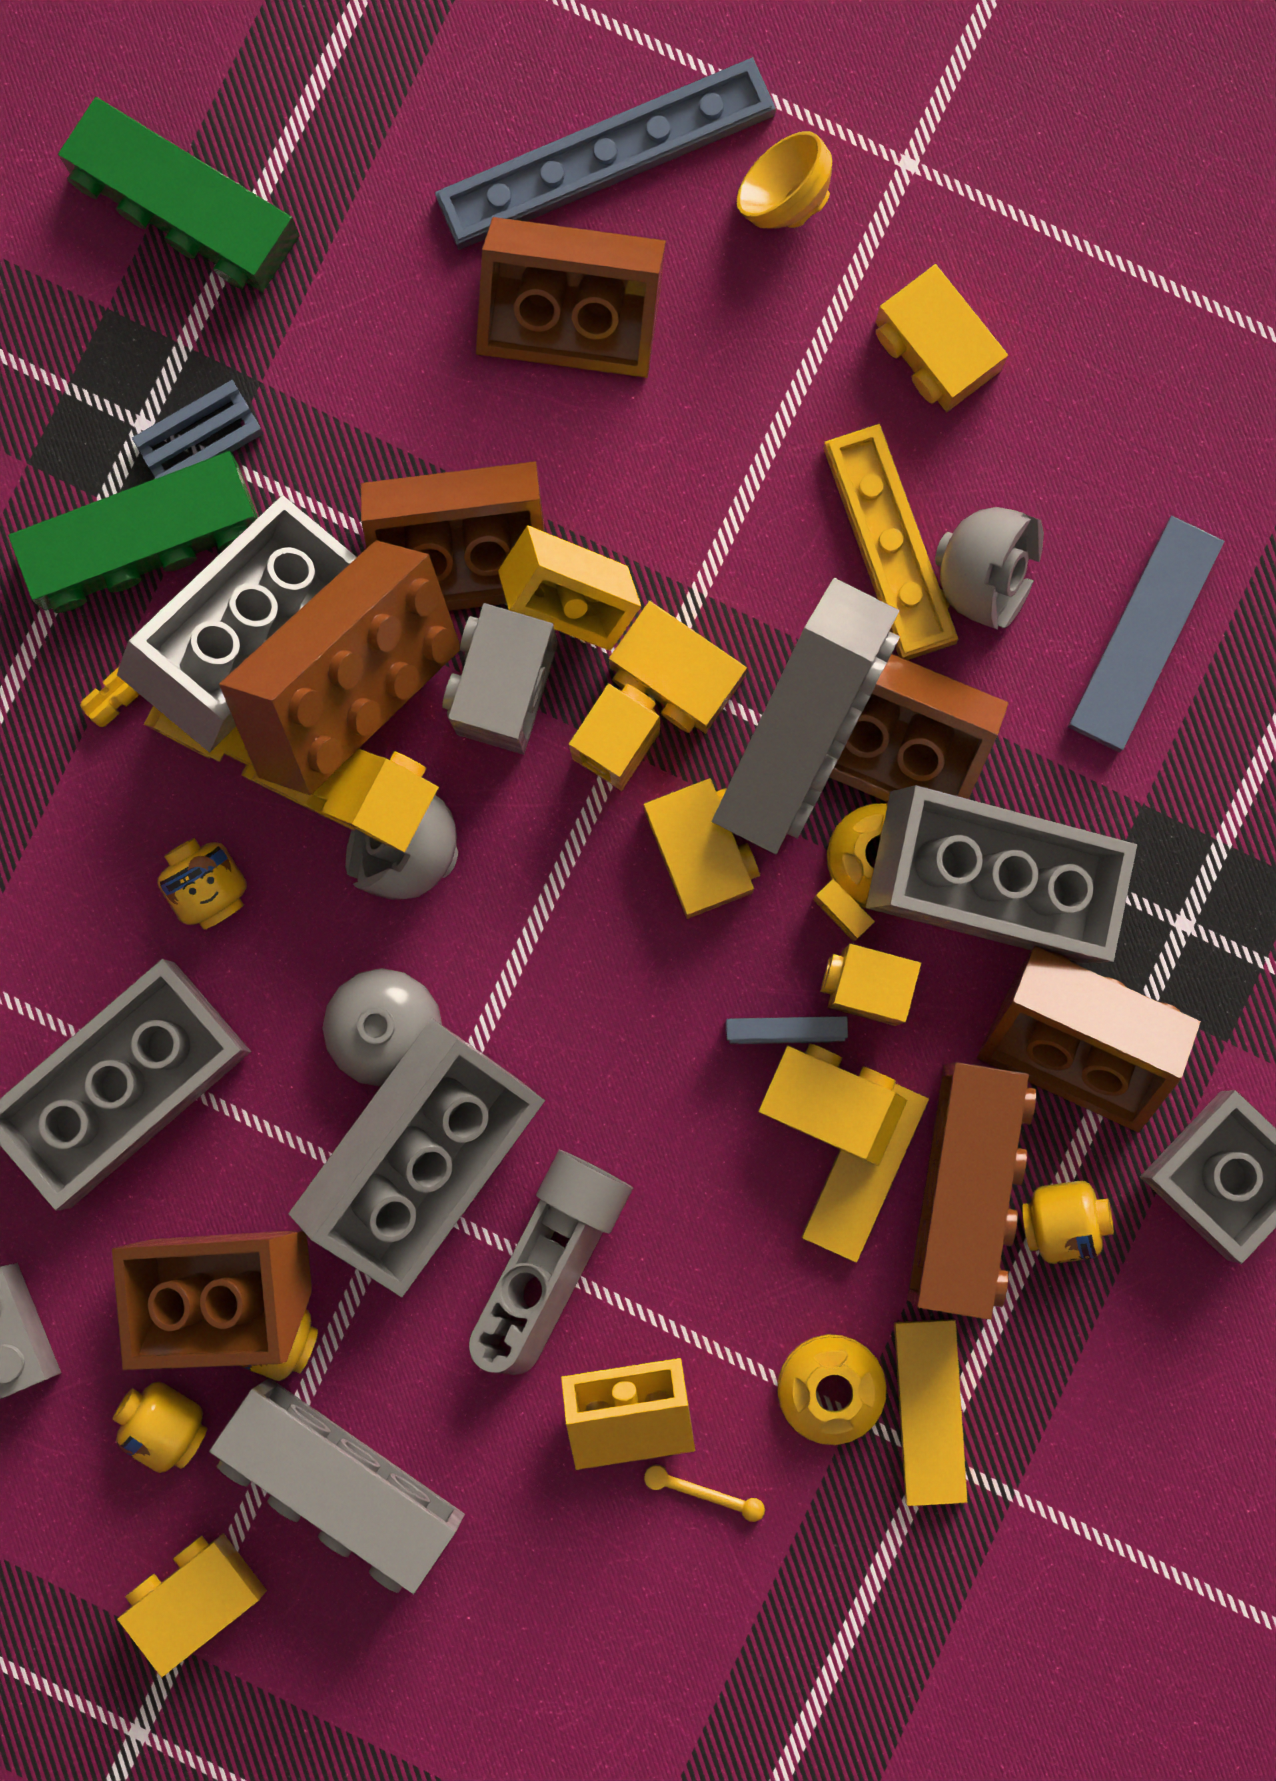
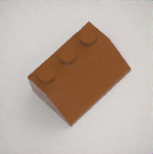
M492 217L482 248L476 354L648 378L660 299L666 240Z
M536 461L361 483V523L366 549L377 540L429 554L448 611L482 607L483 603L489 605L507 604L498 573L499 568L527 525L545 532Z
M891 654L829 778L887 802L889 801L891 791L915 785L969 799L998 736L1009 702Z
M1034 945L1015 975L979 1050L977 1059L1001 1070L1029 1074V1083L1139 1133L1182 1079L1201 1021L1181 1013L1173 1005L1157 1002L1135 992L1116 979L1103 977L1074 964L1067 957L1059 953L1048 952Z
M303 1230L150 1239L112 1248L123 1370L266 1365L287 1362L312 1292L307 1235Z

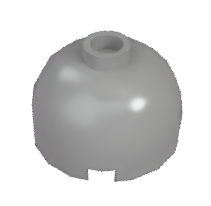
M993 507L973 513L961 521L953 533L947 532L944 534L936 551L935 563L941 567L940 581L946 600L958 613L975 622L998 629V626L1006 628L1011 624L1020 612L1034 580L1028 578L1024 579L1028 560L1040 562L1044 536L1041 520L1016 510Z
M435 795L405 852L380 843L357 829L355 831L352 830L347 845L345 867L347 875L358 879V882L353 885L375 896L391 900L416 898L437 885L442 878L451 873L458 857L456 847L457 833L451 811L444 801Z
M380 968L358 973L339 986L327 1004L322 1029L327 1052L339 1070L359 1083L381 1087L430 1019L433 1018L441 1025L442 1021L439 1006L426 986L404 972Z

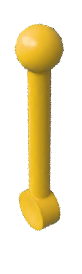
M652 1465L645 1472V1483L653 1490L668 1487L742 1512L743 1517L750 1522L759 1521L765 1514L764 1504L757 1498H750L744 1501L670 1476L661 1465Z

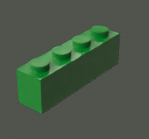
M98 97L94 98L58 153V156L70 173L67 180L75 188L93 199H97L100 193L118 203L115 208L116 211L125 219L142 229H146L149 223L167 233L164 240L171 247L191 259H194L197 253L216 264L213 268L215 273L239 289H243L245 284L248 283L263 293L300 236L292 216Z
M228 451L11 533L8 537L32 601L45 611L52 609L54 613H63L84 605L87 602L86 595L105 588L109 592L123 591L139 584L142 581L141 575L160 567L164 571L184 568L197 560L195 554L215 546L220 551H224L258 518L240 467L231 452Z

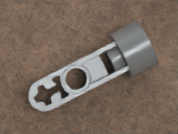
M558 1150L536 1193V1196L541 1200L471 1334L469 1350L477 1366L488 1372L517 1375L527 1372L535 1365L602 1233H611L633 1190L632 1186L585 1160L563 1150ZM555 1231L570 1239L566 1247L551 1240ZM537 1277L542 1286V1295L538 1303L529 1308L524 1300V1289L532 1278ZM511 1315L514 1317L527 1319L526 1325L520 1326L522 1322L518 1320H512ZM502 1336H506V1344L512 1347L508 1356H505L506 1350L499 1345Z

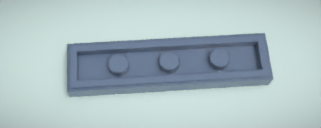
M1174 516L1168 519L1067 725L1068 728L1119 753L1124 749L1225 542L1224 540Z

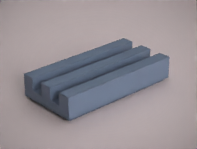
M230 380L132 437V440L156 479L228 451L232 453L263 435L264 432L234 381ZM232 401V403L234 404L233 406L208 419L207 421L196 426L190 431L184 433L183 435L177 437L171 442L153 451V446L164 441L170 436L183 430L184 428L202 419L203 417L214 412L215 410L221 408L227 403ZM242 418L244 421V426L165 471L161 465L236 420Z
M847 1017L726 1019V1041H729V1044L843 1042L848 1038Z

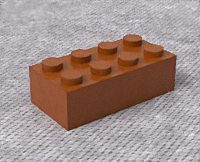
M375 540L219 683L258 778L311 795L460 651V643L429 554Z
M958 1062L943 1065L907 1300L917 1308L992 1320L993 1307H1003L1008 1286V1271L1001 1270L1000 1268L1003 1245H1013L1018 1218L1017 1210L1009 1208L1012 1184L1022 1185L1027 1161V1150L1018 1148L1022 1124H1031L1036 1103V1089L1027 1087L1029 1074Z

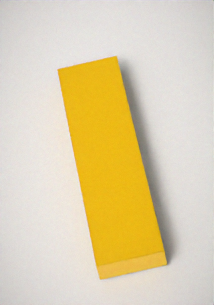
M880 424L825 441L823 449L877 598L900 610L890 629V632L900 636L895 646L898 656L905 660H910L955 645L958 641V636Z

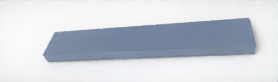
M752 57L436 191V200L457 248L461 250L486 239L492 217L527 222L774 117L776 107Z

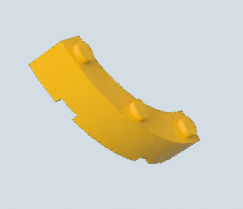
M154 706L143 724L206 758H212L220 762L222 756L226 754L246 764L241 775L330 820L354 831L357 829L366 836L402 852L406 851L439 788L422 778L427 769L425 766L403 754L394 751L389 760L358 749L314 793L307 795L258 778L237 726L209 753Z

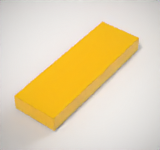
M896 1083L892 1091L908 1101L879 1166L840 1149L801 1238L856 1263L929 1101V1098Z
M956 1320L894 1322L905 1503L907 1506L967 1503Z

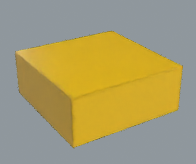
M834 879L813 899L853 942L875 922Z

